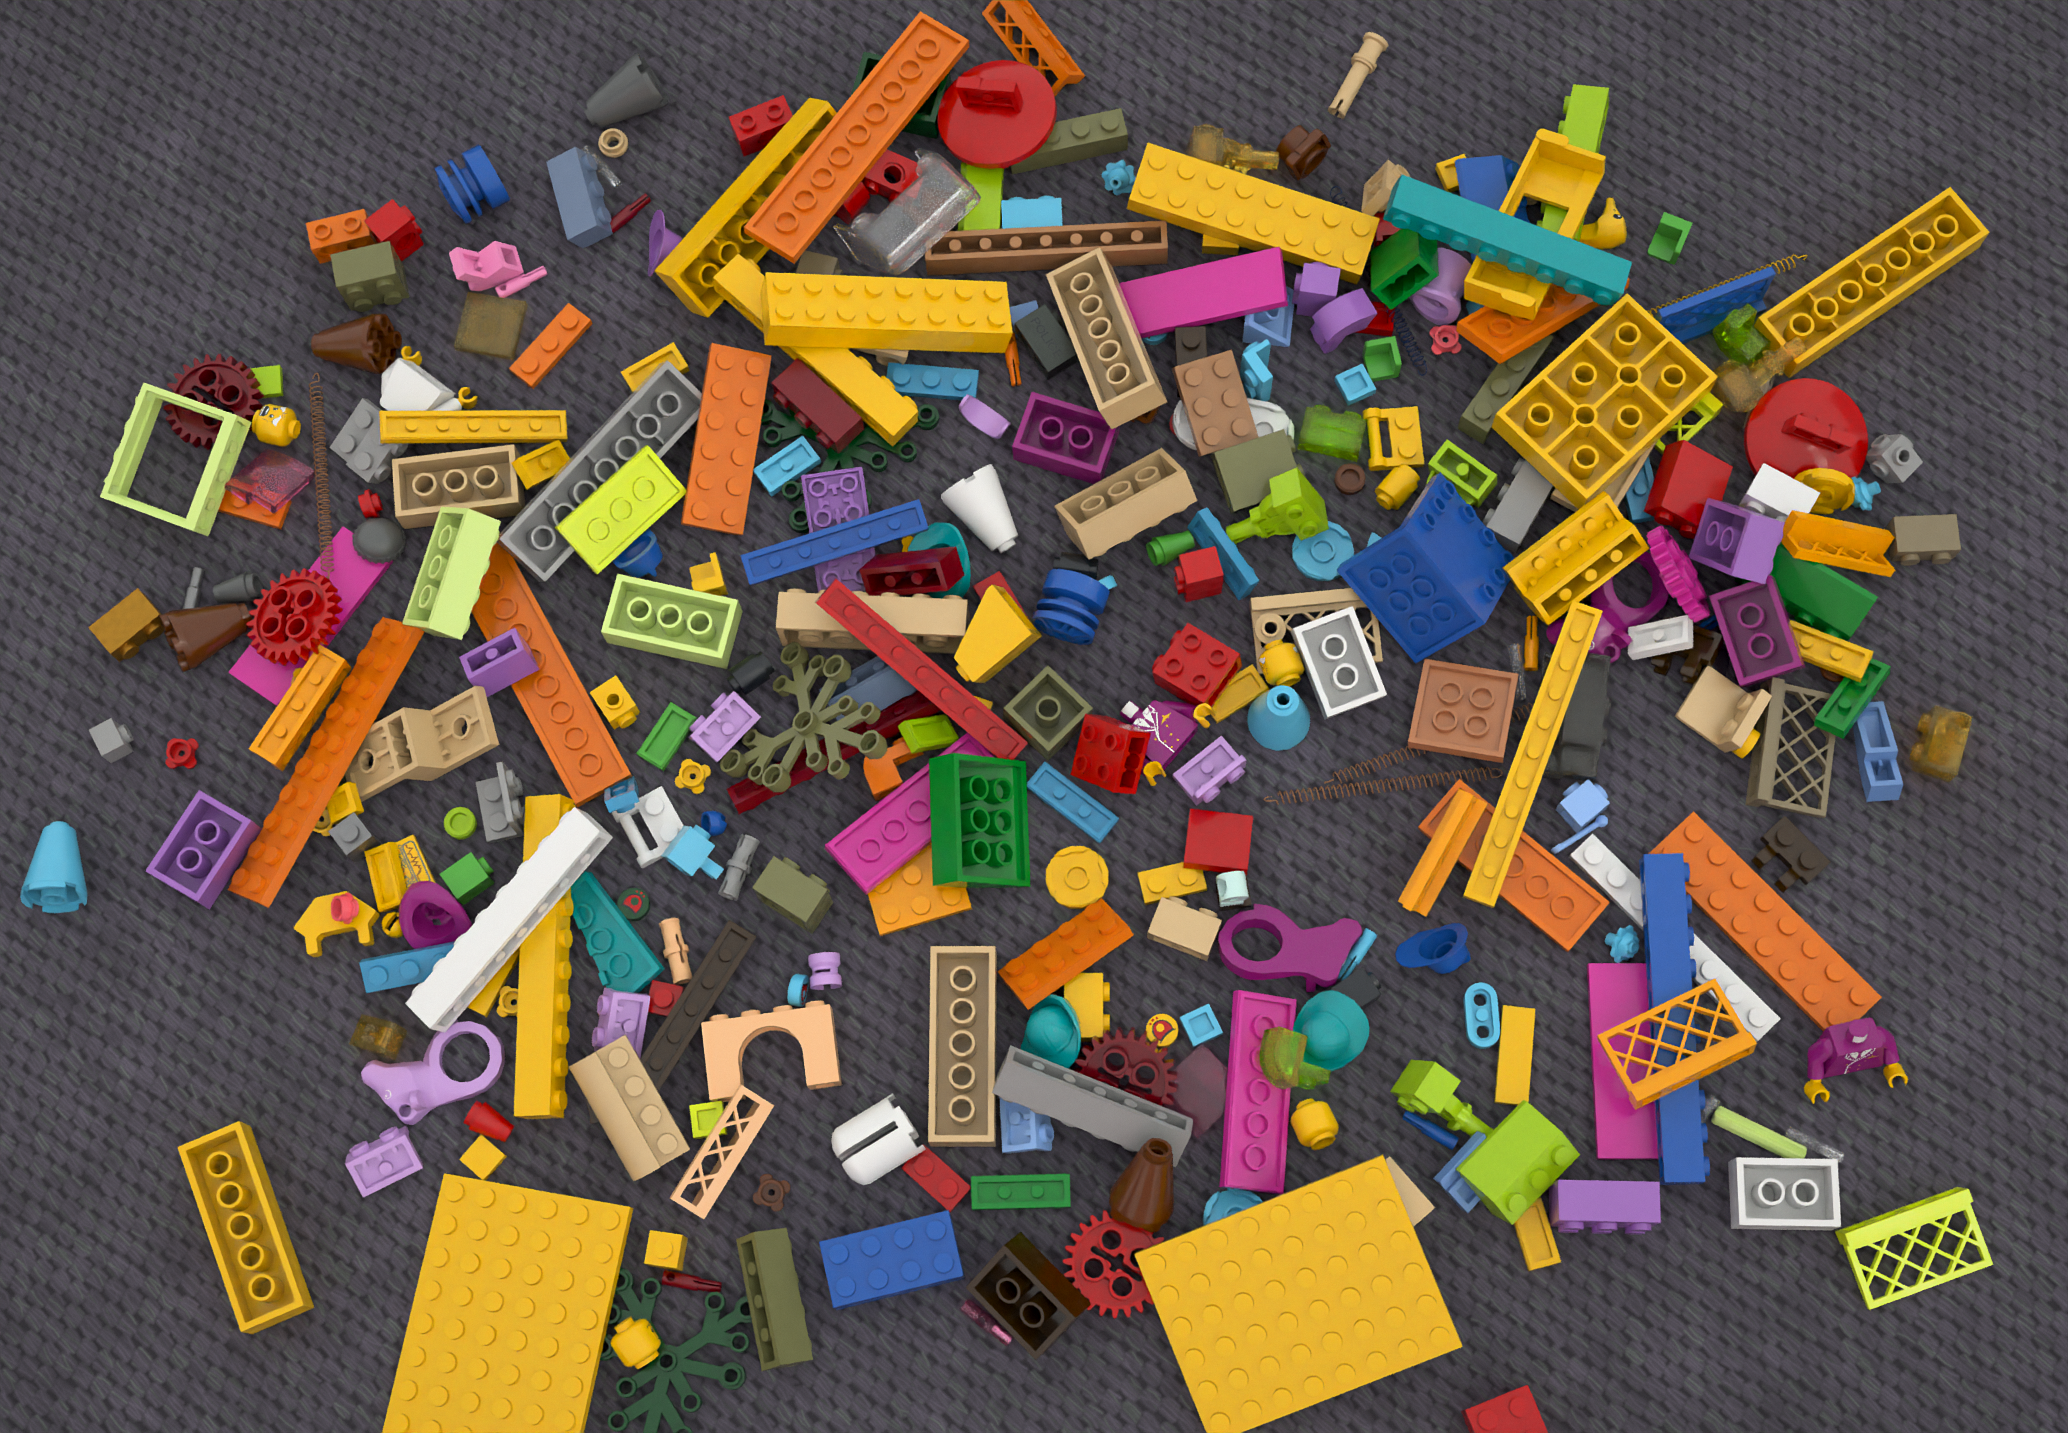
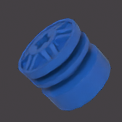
M479 144L462 153L466 167L460 169L452 159L447 161L453 174L447 176L441 165L434 168L439 188L453 212L460 216L465 224L472 221L466 208L472 206L478 217L483 215L479 201L484 199L492 209L510 201L500 178Z
M1052 569L1048 571L1042 588V594L1047 599L1038 600L1036 605L1037 611L1033 613L1031 623L1043 633L1062 641L1078 645L1093 643L1095 637L1094 630L1098 629L1099 620L1094 615H1100L1104 612L1110 591L1099 581L1075 571L1065 569Z

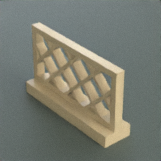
M1352 588L1251 598L1249 607L1258 673L1263 674L1259 664V657L1266 650L1265 646L1262 648L1261 641L1258 640L1254 632L1255 623L1261 615L1275 613L1279 616H1288L1284 622L1286 630L1291 633L1292 628L1287 623L1294 615L1302 614L1310 621L1321 618L1325 612H1338L1353 606L1354 611L1359 608L1368 607ZM1370 610L1371 621L1362 631L1364 636L1374 644L1375 656H1372L1374 662H1383L1379 622ZM1309 613H1319V615L1314 618ZM1370 626H1372L1373 637L1366 632Z

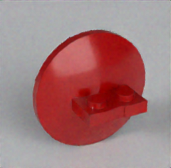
M1010 60L986 62L964 72L949 86L939 105L938 128L944 144L957 159L978 168L1004 169L1027 159L1047 141L1054 128L1057 116L1055 96L1046 78L1029 65Z
M1809 378L1794 379L1770 389L1756 402L1745 425L1744 448L1748 463L1755 476L1763 463L1793 479L1799 473L1815 468L1834 469L1852 478L1859 475L1865 463L1868 451V432L1865 420L1858 406L1841 389L1822 380Z

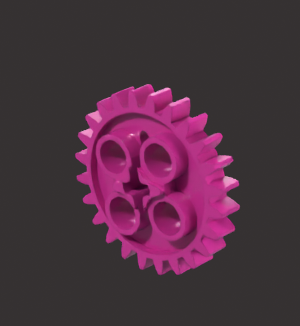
M1660 525L1647 532L1646 536L1648 538L1647 542L1651 547V556L1660 571L1659 576L1663 580L1672 598H1677L1678 604L1682 606L1685 614H1688L1689 618L1694 622L1710 616L1709 613L1711 612L1706 601V592L1697 577L1698 572L1684 550H1680L1678 543H1676L1673 536L1669 534L1664 526Z

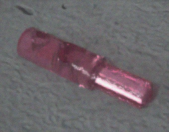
M970 1298L960 1308V1311L985 1332L991 1333L1002 1344L1007 1346L1011 1343L1013 1337ZM979 1318H983L985 1323H981Z

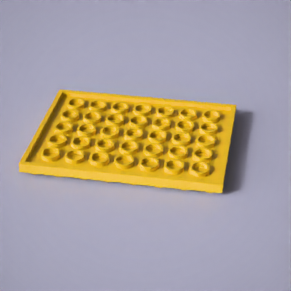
M1383 1154L1134 1254L1206 1433H1242L1462 1347V1342Z
M444 1173L382 1433H584L634 1208Z

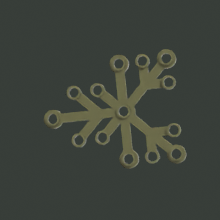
M797 642L789 643L781 652V661L792 669L794 681L785 675H781L773 682V690L782 697H786L789 694L797 696L800 712L793 719V727L774 738L764 736L756 729L748 730L744 734L742 742L751 750L745 754L735 749L728 751L720 761V768L733 778H740L748 771L749 779L757 785L763 784L772 792H784L791 784L789 772L804 745H806V765L813 771L820 772L825 769L829 759L828 773L834 778L841 780L848 775L850 766L842 759L839 742L858 748L869 759H880L886 754V739L877 731L869 730L863 735L848 731V729L863 721L867 724L875 723L880 717V709L872 702H866L858 709V702L849 695L842 696L838 702L826 708L838 684L846 682L851 677L850 663L841 655H833L828 659L822 655H816L809 662L808 651ZM808 662H809V668H808V670H807V672H806L805 667L807 666V664H808ZM825 675L828 679L812 706L809 691L817 677ZM841 714L845 716L831 725L826 724V722ZM817 735L825 738L828 758L820 752ZM792 742L780 765L772 764L767 768L776 750ZM754 762H756V763H755L753 766H751V768L749 769V765L752 764V763H754Z

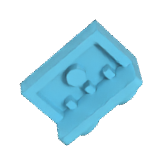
M1268 339L1261 343L1254 342L1246 347L1242 354L1240 378L1243 381L1246 396L1265 402L1270 399L1273 376L1267 369L1271 343Z

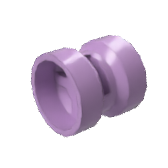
M822 952L808 956V964L812 969V976L809 978L810 989L824 990V985L830 984L831 989L842 987V977L838 974V966L841 964L839 953Z

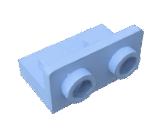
M999 1097L1002 1153L1010 1154L1034 1150L1051 1151L1054 1130L1051 1125L1050 1116L1036 1114L1028 1107L1015 1102L1004 1101Z

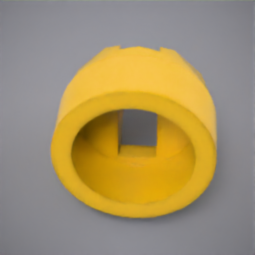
M399 912L388 913L382 920V930L391 938L403 936L399 918L393 924L390 931L387 929L395 917H399Z

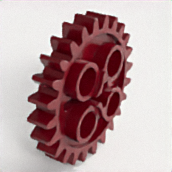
M206 354L204 363H200L197 358H194V367L190 368L184 364L183 369L185 373L183 375L174 373L178 382L176 384H167L175 394L220 409L214 403L208 402L201 394L193 391L197 387L213 400L219 401L227 410L233 412L234 415L248 421L253 419L255 410H261L263 407L257 401L264 397L263 393L256 389L261 385L260 382L253 378L255 374L250 368L247 369L248 367L242 361L237 363L233 356H229L225 360L221 354H218L215 361H213ZM216 378L215 383L207 386L209 381ZM239 394V397L235 401L230 402L231 398L234 395ZM172 403L163 407L167 414H169L165 418L166 421L172 426L171 429L175 434L180 435L179 437L185 443L190 441L195 448L202 444L206 450H209L212 443H215L223 421L219 420L217 424L211 426L214 418Z
M1118 1027L1115 1036L1112 1037L1111 1033L1105 1030L1103 1041L1097 1036H1093L1091 1041L1094 1048L1088 1045L1083 1046L1082 1051L1087 1057L1077 1056L1075 1062L1082 1068H1074L1073 1071L1100 1082H1106L1110 1086L1165 1108L1164 1104L1173 1105L1174 1098L1168 1093L1177 1092L1178 1085L1169 1081L1177 1079L1178 1072L1169 1071L1168 1069L1174 1065L1175 1060L1164 1059L1169 1049L1166 1047L1158 1050L1156 1048L1159 1041L1158 1038H1155L1150 1043L1146 1041L1147 1031H1144L1140 1037H1136L1134 1027H1131L1128 1035H1124L1122 1028ZM1114 1052L1119 1053L1124 1057L1125 1063L1113 1065L1109 1061L1108 1055ZM1149 1066L1155 1072V1076L1149 1079L1143 1078L1138 1073V1068ZM1099 1067H1102V1068H1104L1108 1073H1106V1072H1103V1073H1102V1072H1100V1071L1098 1070V1068H1099ZM1124 1075L1130 1077L1126 1086L1120 1084L1121 1078ZM1142 1088H1150L1152 1092L1147 1093Z

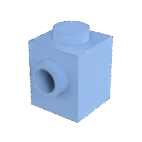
M1588 779L1582 785L1578 782L1571 785L1563 793L1565 799L1558 804L1555 810L1578 833L1605 811L1610 802L1607 800L1608 795L1605 790L1596 783L1593 785Z

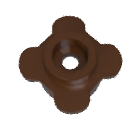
M769 1173L763 1174L760 1177L761 1184L758 1191L753 1194V1201L757 1205L764 1204L770 1206L775 1212L780 1211L784 1207L783 1199L785 1194L790 1191L791 1186L786 1180L779 1181L774 1179ZM770 1189L775 1191L773 1196L769 1195Z

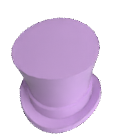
M1438 248L1439 276L1409 297L1415 309L1436 325H1448L1454 322L1461 311L1460 298L1464 294V280L1472 265L1458 253L1449 249Z

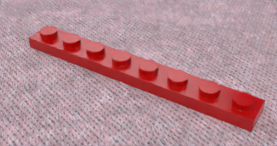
M835 578L815 601L817 605L997 758L1014 760L1028 742L839 580Z

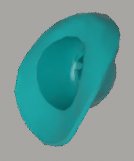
M933 523L928 526V531L915 535L908 547V551L956 547L964 576L948 591L924 594L931 596V598L943 599L946 595L963 597L969 589L971 578L970 560L964 540L954 525L950 523Z
M1334 990L1320 992L1306 1002L1294 1022L1292 1051L1300 1065L1310 1070L1332 1072L1340 1069L1363 1051L1369 1037L1368 1019L1355 1000L1345 994Z
M1050 994L1035 1005L1027 1022L1021 1050L1069 1068L1075 1062L1080 1051V1022L1076 1011L1067 999Z

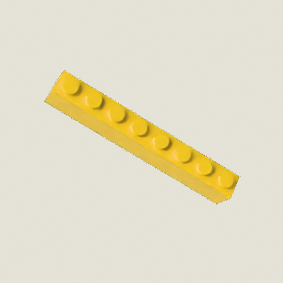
M738 253L713 277L714 290L763 332L760 292L765 276L760 273L759 266L752 259H744ZM779 346L793 360L797 358L801 360L892 447L918 422V407L915 402L906 395L902 397L894 390L895 386L885 376L879 377L872 371L871 364L862 356L856 357L850 351V348Z

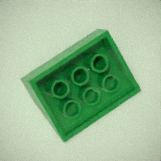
M960 753L930 758L933 886L956 888L1030 887L1026 761Z

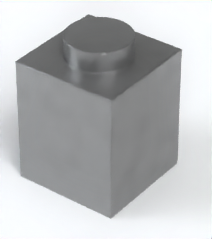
M355 812L328 831L346 856L355 863L365 857L364 851L381 844L366 823Z

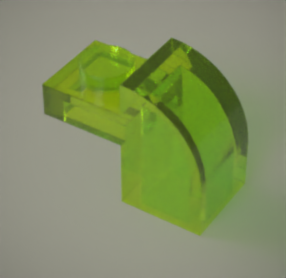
M1749 303L1740 310L1734 309L1713 329L1714 339L1719 349L1744 374L1748 373L1767 356L1771 343L1769 339L1753 326L1757 310Z
M1280 1026L1264 1030L1260 1048V1065L1269 1082L1279 1089L1297 1086L1305 1089H1315L1317 1085L1328 1084L1330 1070L1303 1062L1308 1036Z

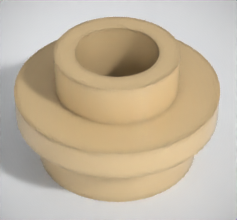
M607 129L599 138V149L607 157H619L626 152L628 139L618 129ZM611 141L619 142L615 147L608 146Z
M1266 613L1257 619L1254 632L1259 641L1268 644L1275 640H1282L1286 632V625L1279 615ZM1273 623L1276 626V632L1273 634L1267 633L1264 628L1265 625Z

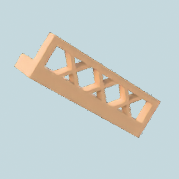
M739 1085L673 1191L670 1199L705 1219L774 1105L743 1085ZM745 1095L753 1100L754 1103L747 1115L739 1119L736 1106L742 1096ZM733 1113L734 1120L727 1122L730 1115ZM735 1124L736 1132L727 1146L721 1147L720 1131L723 1127ZM715 1141L716 1149L709 1150ZM718 1153L719 1160L711 1173L703 1175L701 1162L704 1157ZM697 1170L699 1177L692 1178ZM700 1181L701 1189L692 1203L680 1197L688 1184Z

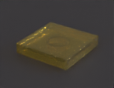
M468 292L454 343L455 350L514 360L528 307L526 301Z

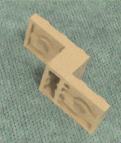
M474 686L432 710L403 707L374 723L345 772L346 781L356 783L361 802L404 779L433 781L498 746L499 742L484 687ZM465 720H466V722H467V731H466V733L463 735V733H462V727L464 726ZM373 755L374 761L372 767L370 768L369 761L371 760V757Z

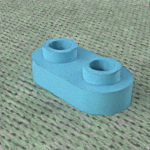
M1479 982L1471 985L1463 997L1466 1036L1474 1047L1487 1049L1493 1046L1500 1036L1498 999L1493 987ZM1476 995L1483 996L1486 1001L1485 1005H1476L1474 997ZM1477 1028H1486L1488 1030V1037L1480 1038L1477 1035Z

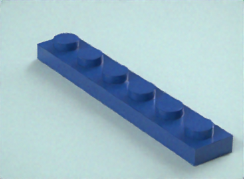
M918 499L740 556L749 584L753 586L928 531L929 528L920 500Z

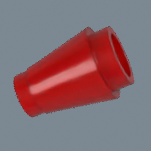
M479 1101L473 1104L463 1122L469 1126L470 1131L501 1140L504 1143L515 1127L487 1102L483 1104Z

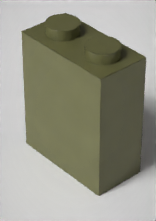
M1284 429L1214 452L1210 455L1230 514L1260 504L1267 495L1271 494L1269 479L1296 467L1305 476L1301 464L1296 465L1292 454L1296 452L1294 441L1291 435L1286 436Z

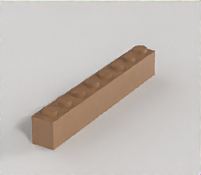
M1166 221L924 233L927 275L1057 269L1099 247L1112 266L1167 264L1168 259Z

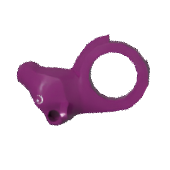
M1644 552L1634 560V562L1640 563L1646 568L1652 578L1653 589L1651 597L1645 605L1640 608H1631L1618 600L1613 589V577L1590 593L1592 602L1590 607L1602 610L1603 612L1586 657L1592 658L1602 665L1618 660L1622 648L1627 647L1633 641L1628 635V627L1645 624L1665 606L1669 592L1659 576L1660 571L1651 553ZM1556 619L1548 626L1546 634L1551 644L1556 645L1565 619Z
M1254 904L1253 910L1239 912L1227 920L1223 929L1219 931L1218 949L1221 961L1225 966L1242 978L1248 980H1268L1303 976L1305 978L1306 992H1314L1316 983L1323 987L1335 985L1351 948L1361 937L1362 928L1358 921L1343 918L1332 925L1302 930L1280 910L1268 905ZM1260 928L1272 933L1278 939L1281 950L1269 960L1252 961L1240 956L1234 949L1231 940L1243 929Z

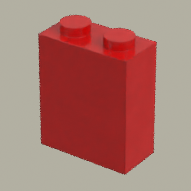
M1686 440L1666 445L1644 512L1653 516L1657 523L1670 525L1679 530L1681 536L1695 539L1707 498L1722 501L1733 467Z

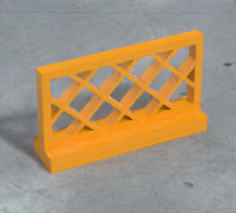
M1458 789L1398 902L1403 904L1402 907L1409 911H1416L1425 917L1428 916L1488 806L1486 802L1466 791Z
M1716 979L1708 981L1597 1035L1600 1045L1628 1092L1629 1100L1635 1110L1754 1053L1757 1044L1750 1032L1747 1033ZM1712 990L1719 1001L1717 1010L1712 1011L1696 1006L1699 996ZM1694 999L1693 1004L1686 1003L1687 1001ZM1677 1006L1691 1010L1687 1025L1667 1020L1669 1011ZM1721 1006L1724 1009L1726 1015L1719 1013ZM1694 1012L1714 1018L1710 1033L1690 1027ZM1665 1013L1664 1018L1656 1017L1660 1014ZM1717 1019L1732 1023L1737 1034L1729 1038L1714 1035ZM1646 1021L1661 1024L1657 1040L1638 1035L1640 1024ZM1665 1026L1684 1032L1680 1047L1661 1042ZM1635 1027L1634 1033L1627 1031ZM1688 1033L1708 1039L1705 1049L1698 1053L1683 1049ZM1617 1035L1632 1039L1627 1054L1614 1051L1608 1040ZM1636 1040L1655 1046L1650 1062L1631 1056ZM1711 1040L1719 1042L1717 1044L1710 1046ZM1658 1048L1678 1053L1675 1064L1665 1067L1654 1063ZM1681 1055L1688 1056V1058L1680 1061ZM1619 1059L1625 1060L1624 1066L1621 1065ZM1632 1062L1648 1067L1646 1077L1632 1084L1626 1073L1628 1063ZM1652 1069L1659 1071L1650 1076Z

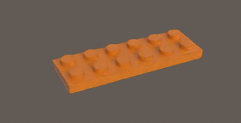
M1630 278L1627 279L1625 290L1628 289ZM1552 284L1533 321L1484 306L1458 321L1456 332L1501 364L1601 304L1594 302L1592 298L1581 294H1571L1565 291L1563 287Z
M715 343L710 344L681 525L732 535H743L772 355Z
M1459 779L1418 826V829L1428 838L1432 839L1458 789L1466 791L1486 802L1488 806L1457 861L1472 873L1495 808ZM1522 830L1498 896L1568 953L1610 902Z

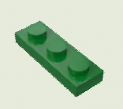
M1872 658L1861 683L1844 677L1815 717L1814 726L1844 739L1889 676L1891 666Z
M1070 1174L971 1176L972 1211L1071 1208Z

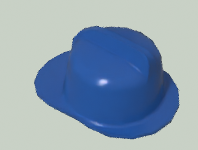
M648 528L612 562L617 568L622 569L631 577L640 578L648 573L656 577L655 568L661 562L663 554L657 542V537Z
M1452 923L1440 928L1419 932L1397 947L1395 953L1396 961L1401 966L1408 968L1428 966L1438 974L1450 973L1460 965L1470 961V953L1465 943L1468 936L1467 928L1461 923Z

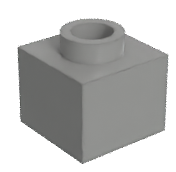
M110 718L89 729L101 756L110 763L134 752L129 743L134 739L125 724L120 725Z

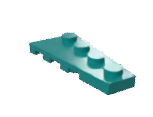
M585 871L571 886V899L574 905L572 915L578 929L582 930L587 942L585 944L590 956H593L598 967V976L601 983L606 988L616 991L639 993L665 968L591 872Z

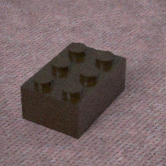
M1022 1232L1004 1244L966 1287L1035 1360L1050 1349L1091 1305Z

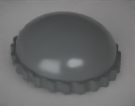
M376 517L363 521L357 526L352 535L354 550L357 551L358 556H362V559L374 562L375 564L390 563L392 560H396L404 552V547H406L404 531L395 522L386 518Z

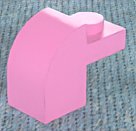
M494 241L480 252L459 247L449 252L456 279L467 281L472 291H483L499 286L524 273L516 246Z

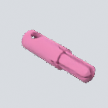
M541 266L495 287V290L502 300L530 286V283L546 276L547 271L544 266Z

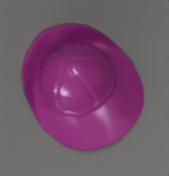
M431 881L413 883L401 899L399 924L405 939L414 949L454 942L472 926L460 903L437 883ZM439 918L441 925H434L432 920Z

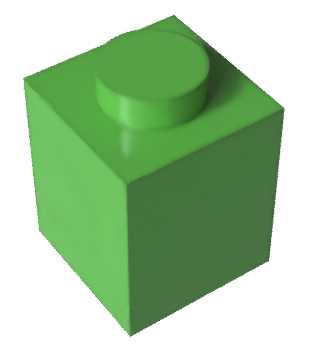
M472 852L439 874L462 905L494 884L490 877V874L494 872L492 867L484 857L478 859Z

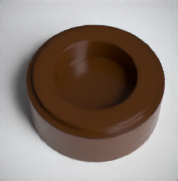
M1348 463L1337 469L1334 483L1341 493L1354 495L1363 489L1366 476L1360 466Z

